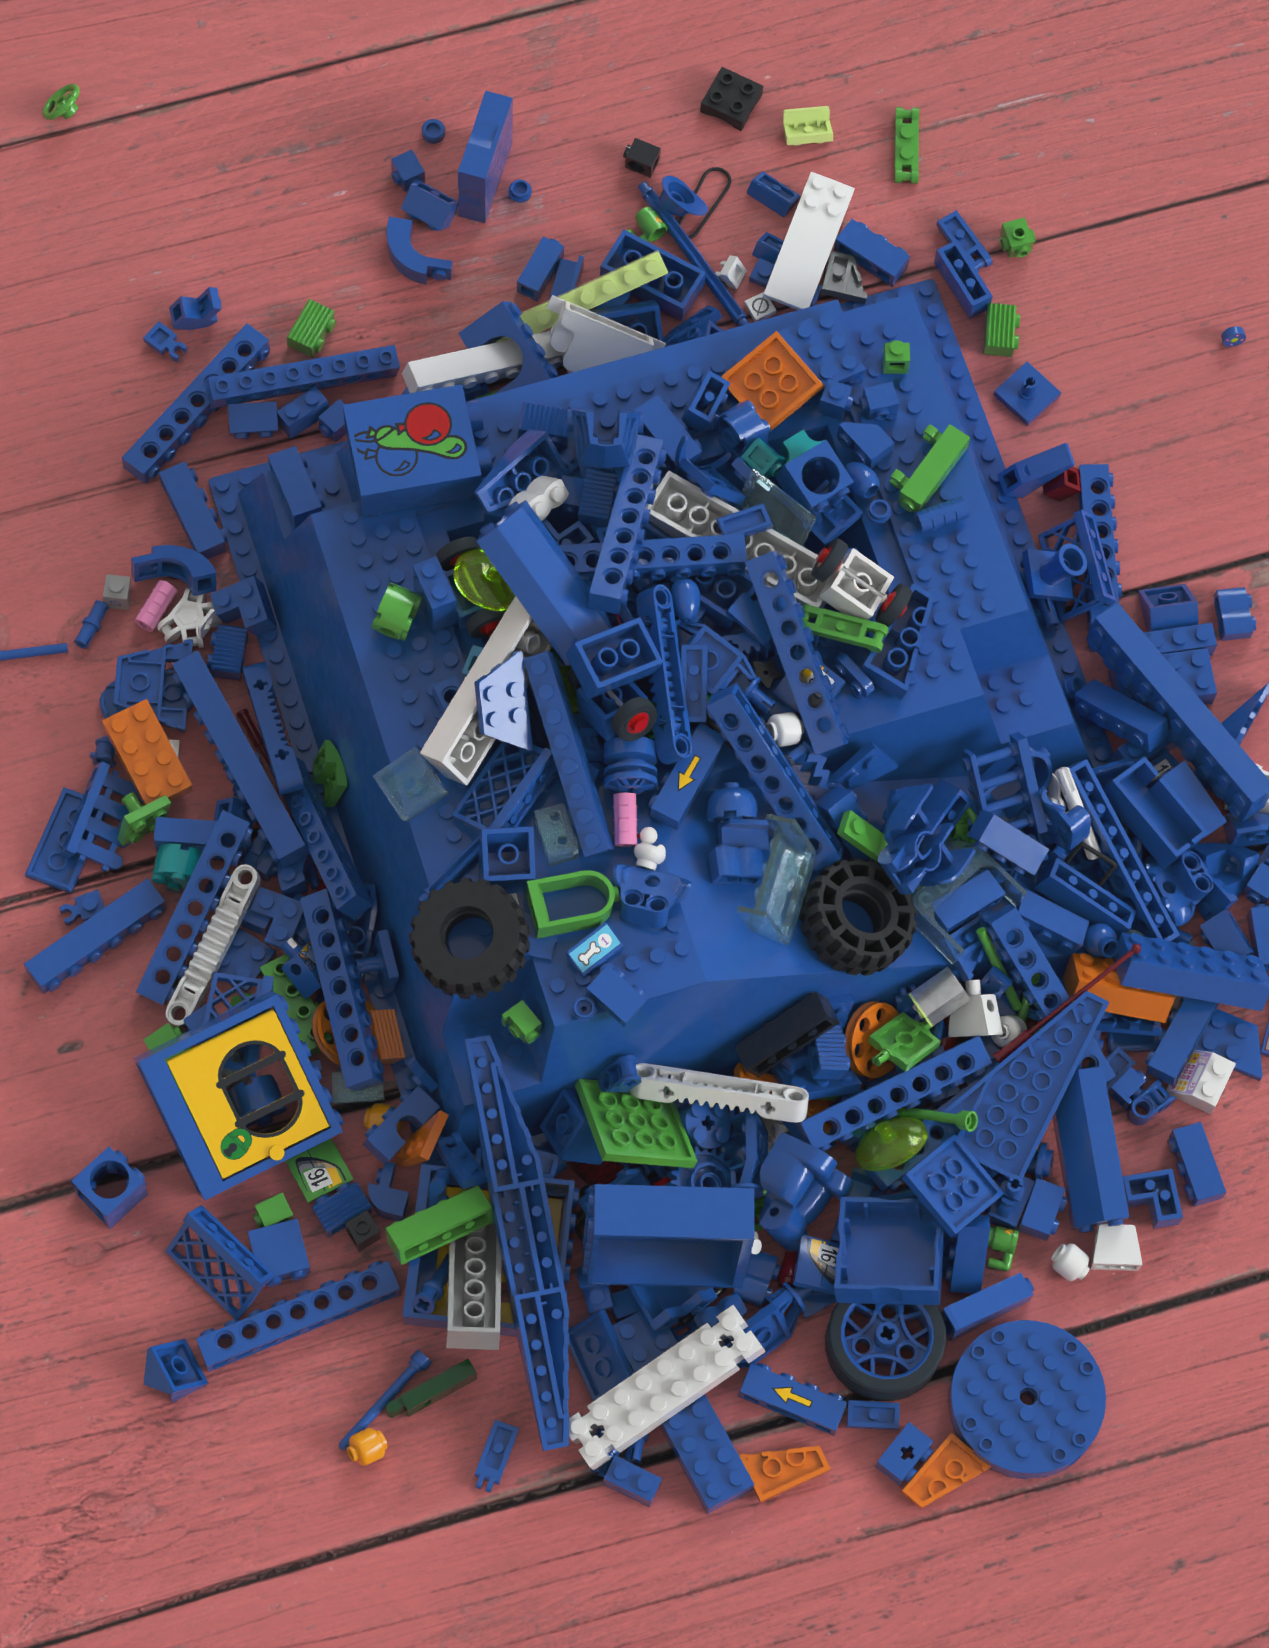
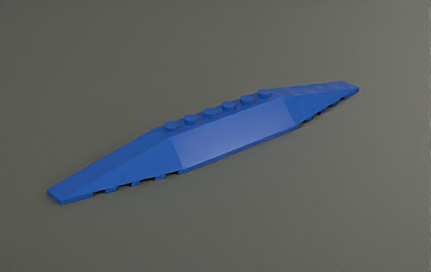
M491 1036L465 1039L464 1043L484 1170L493 1209V1218L514 1327L543 1451L569 1446V1307L540 1157L532 1143V1137L524 1123L519 1105L515 1101L511 1091L512 1088L508 1078L505 1076Z

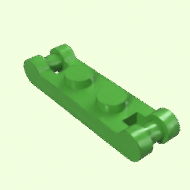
M896 107L894 183L910 181L912 184H918L919 108L912 107V110L903 109V107ZM903 119H911V123H903ZM902 169H911V172L902 171Z
M807 604L802 605L805 612L803 621L806 627H810L813 635L860 646L876 653L882 651L884 645L882 640L883 637L887 636L888 626ZM810 618H816L815 624L809 622ZM867 631L874 633L873 638L866 637Z

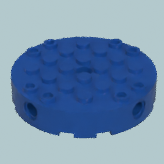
M1018 1320L1006 1322L987 1330L977 1337L961 1356L949 1386L948 1403L950 1419L957 1437L972 1449L979 1459L991 1466L990 1470L992 1469L1007 1477L1016 1479L1048 1477L1067 1469L1078 1461L1096 1438L1106 1409L1104 1380L1100 1368L1089 1350L1067 1331L1040 1321ZM1027 1395L1032 1397L1033 1404H1024L1020 1400V1396Z

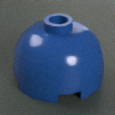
M724 783V788L717 789L710 795L706 809L709 822L721 823L730 818L757 820L758 807L756 799L749 790L739 788V783Z

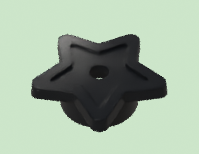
M772 658L765 663L756 660L753 662L755 675L762 678L760 684L764 685L767 690L771 688L774 680L783 677V674L775 669V659Z

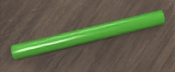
M981 927L977 929L976 933L992 967L995 965L1007 975L986 928ZM1011 984L1005 991V994L1012 1009L1017 1011L1022 1008V1004Z

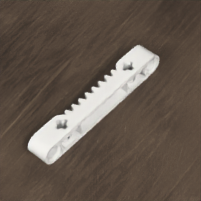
M240 865L234 870L221 896L216 912L211 918V923L207 926V931L203 934L202 941L198 944V949L194 952L193 959L190 961L188 969L185 971L167 1006L166 1018L176 1027H187L184 1019L200 1008L211 986L213 973L218 971L261 882L260 875L250 865ZM252 873V881L249 884H241L242 875ZM179 1008H184L186 1010L184 1019L175 1020V1011Z
M648 1063L636 1064L637 1074L641 1077L642 1082L630 1089V1093L639 1099L671 1103L678 1098L679 1102L682 1103L685 1098H688L690 1104L698 1100L700 1106H703L705 1101H708L710 1107L718 1103L720 1109H723L727 1104L730 1110L733 1111L735 1106H739L740 1112H743L745 1108H749L750 1113L753 1114L756 1110L761 1117L796 1123L806 1119L809 1093L801 1087Z

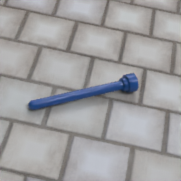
M416 1350L410 1356L411 1360L408 1362L409 1366L339 1442L341 1450H346L349 1447L350 1437L366 1429L417 1372L426 1371L432 1364L422 1352Z

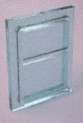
M751 470L741 492L746 498L741 505L736 504L734 508L741 511L764 503L773 524L772 529L803 546L817 517L757 470Z

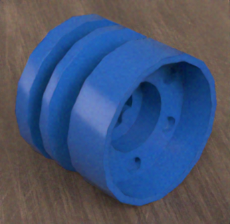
M616 737L604 743V764L607 767L604 769V789L613 794L635 793L636 796L655 791L658 785L656 778L657 768L654 766L657 763L655 741L646 737H641L635 741H624L620 737Z

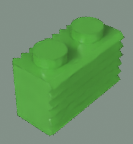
M309 299L286 337L287 346L313 358L316 351L320 352L324 347L326 334L328 332L331 333L335 328L334 310Z
M988 303L983 354L1012 357L1013 350H1018L1019 335H1015V328H1019L1020 314H1016V305Z

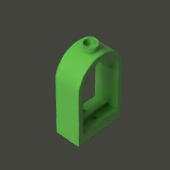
M591 870L527 881L525 889L537 939L598 927L609 918L613 903L620 901L618 887L612 886L609 879L603 874ZM578 886H593L599 889L607 900V905L598 912L550 921L543 893Z

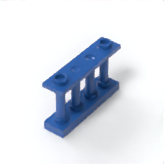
M1020 732L1010 734L1011 743L1008 744V747L978 757L967 748L962 750L964 758L961 762L965 773H968L977 815L980 814L982 809L992 813L1023 803L1027 811L1024 817L1007 823L1016 829L1028 826L1038 834L1048 831L1029 745L1024 735ZM1011 756L1015 758L1016 767H1014V770L981 780L978 767ZM1014 780L1020 781L1022 790H1019L1018 794L986 804L983 790Z

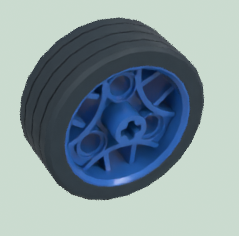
M836 1303L831 1312L825 1334V1352L829 1365L837 1379L850 1391L875 1401H895L911 1396L921 1390L931 1380L940 1364L946 1345V1326L937 1305L874 1304V1310L872 1311L865 1307L868 1304ZM904 1308L907 1309L910 1312V1314L903 1315ZM883 1309H891L895 1317L887 1319L883 1317L881 1311ZM855 1312L870 1319L863 1329H860L850 1319ZM918 1320L923 1330L912 1336L905 1323ZM845 1326L854 1334L845 1337ZM925 1337V1346L917 1341ZM859 1343L865 1344L869 1351L861 1354L857 1352L855 1345ZM902 1349H908L912 1352L913 1357L911 1359H904L900 1356L899 1352ZM875 1363L891 1365L889 1376L875 1374ZM869 1364V1371L861 1366ZM895 1368L899 1369L903 1374L894 1376Z

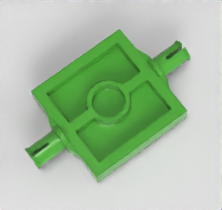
M902 1012L871 1034L868 1043L880 1052L872 1057L874 1065L880 1066L886 1060H890L906 1072L938 1049L940 1040L931 1034L929 1029L932 1027L926 1019L923 1022H919Z

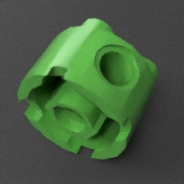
M390 582L379 605L377 616L373 620L371 629L396 640L401 639L405 641L423 597L419 596V593Z

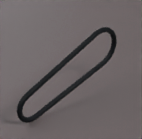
M712 167L706 170L694 191V193L697 194L706 175L712 171H721L724 174H726L728 178L727 186L725 187L717 201L714 203L706 217L703 219L697 230L692 235L688 236L690 239L694 238L699 233V231L704 226L712 212L715 210L723 196L730 188L732 182L731 176L723 168ZM685 216L680 217L678 221L679 225H681Z

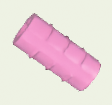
M159 580L154 589H152L148 599L145 600V604L139 610L140 612L134 622L140 628L153 632L164 613H166L170 603H172L178 592L177 589L170 583Z
M635 793L613 794L614 846L633 847L637 845L638 806Z

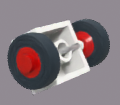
M836 538L820 551L816 558L817 562L811 572V575L822 583L828 579L819 597L842 614L866 620L873 616L878 605L881 603L875 620L889 627L906 611L912 590L900 583L887 595L886 591L894 576L854 548L846 553L848 545Z

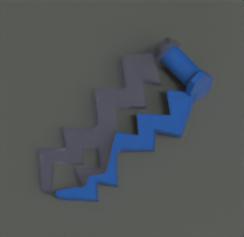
M801 741L800 745L788 754H783L808 793L813 794L812 799L814 802L834 788L827 786L830 770L822 769L827 758L820 754L815 755V752L805 741ZM805 753H807L805 762H815L812 776L820 777L817 785L808 784L811 772L800 771L802 764L794 763Z

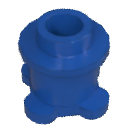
M108 736L97 739L95 741L96 750L91 752L89 756L93 759V764L97 765L103 761L112 768L116 767L117 762L113 760L116 751Z

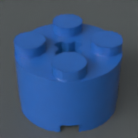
M749 400L736 404L713 420L714 430L718 428L720 433L717 437L720 445L726 453H731L733 458L741 457L757 438H760L766 444L768 443L767 433L771 431L770 426L765 419L760 418L755 411L754 405Z
M261 1075L251 1078L253 1083L246 1086L243 1081L228 1092L240 1118L282 1098L278 1084L272 1075ZM286 1105L248 1123L246 1128L257 1123L260 1127L272 1123V1117L287 1110Z
M695 1100L693 1104L688 1102L679 1108L680 1119L692 1148L697 1146L699 1150H709L719 1147L728 1141L731 1122L729 1121L726 1105L723 1109H720L718 1103L710 1107L708 1101H705L703 1106H700L698 1100Z

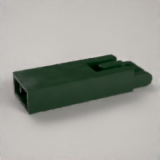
M466 1359L388 1403L386 1405L387 1416L394 1418L406 1411L408 1417L477 1380V1373L470 1360Z

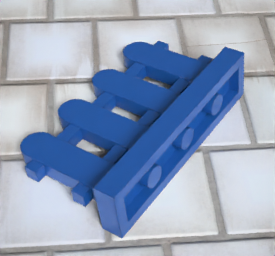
M101 761L93 769L60 855L70 858L77 854L79 855L77 860L82 862L85 859L102 865L101 870L107 872L108 869L117 870L123 864L121 856L115 854L117 846L125 848L130 845L128 843L122 846L118 840L123 817L130 812L125 805L109 799L111 793L114 792L125 797L129 793L135 792L141 803L142 801L131 782L118 777L120 772L116 770L109 773L110 765ZM101 788H105L104 794L100 795ZM93 809L96 810L94 818L90 816ZM103 814L118 820L117 828L102 822ZM87 832L86 839H82L83 833ZM94 836L111 843L109 849L106 850L93 844Z

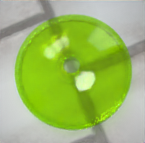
M482 548L469 550L458 558L454 566L453 576L455 584L462 595L479 607L493 611L507 610L516 595Z
M902 1116L884 1120L872 1127L861 1138L855 1151V1158L859 1166L868 1171H882L896 1167L912 1158L923 1147L928 1135L927 1129L921 1120L913 1117Z

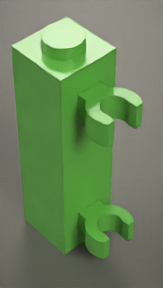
M930 424L926 427L922 439L930 444H934V446L910 478H907L898 469H895L890 476L891 480L889 483L895 488L901 489L898 502L909 512L923 510L968 448L970 437L950 424L943 434Z

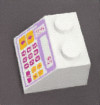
M1194 1050L1175 1086L1169 1085L1166 1091L1171 1096L1174 1095L1177 1099L1211 1115L1236 1063L1214 1052Z

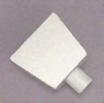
M980 980L965 981V991L971 1000L950 1014L948 1037L1003 1034L996 996L994 994L981 995Z
M1099 1224L1095 1233L1090 1270L1139 1271L1142 1266V1258L1135 1225L1108 1227V1224Z

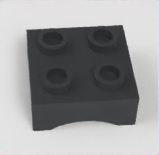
M721 67L701 102L700 112L720 118L742 131L753 108L762 96L763 85Z

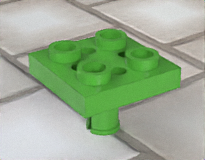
M135 792L129 793L122 799V803L130 813L123 817L118 834V840L121 845L124 846L130 842L131 844L137 843L144 835L155 832L156 817L167 818L171 802L166 795L145 806L142 805Z

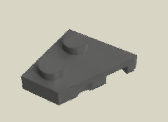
M831 251L821 294L865 304L867 294L864 292L861 284L862 278L857 271L855 257Z

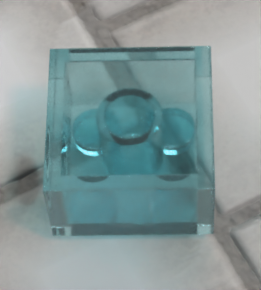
M416 747L373 775L399 817L406 822L449 793L428 760L420 754L421 750Z

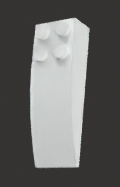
M814 172L810 173L763 297L797 310L810 307L855 188Z

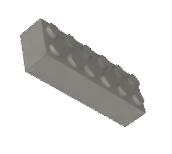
M494 1222L449 1243L446 1348L499 1350L501 1254Z

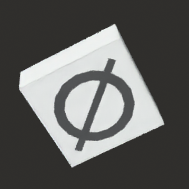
M764 292L744 301V305L754 322L764 320L776 314L777 310L771 300L763 297Z

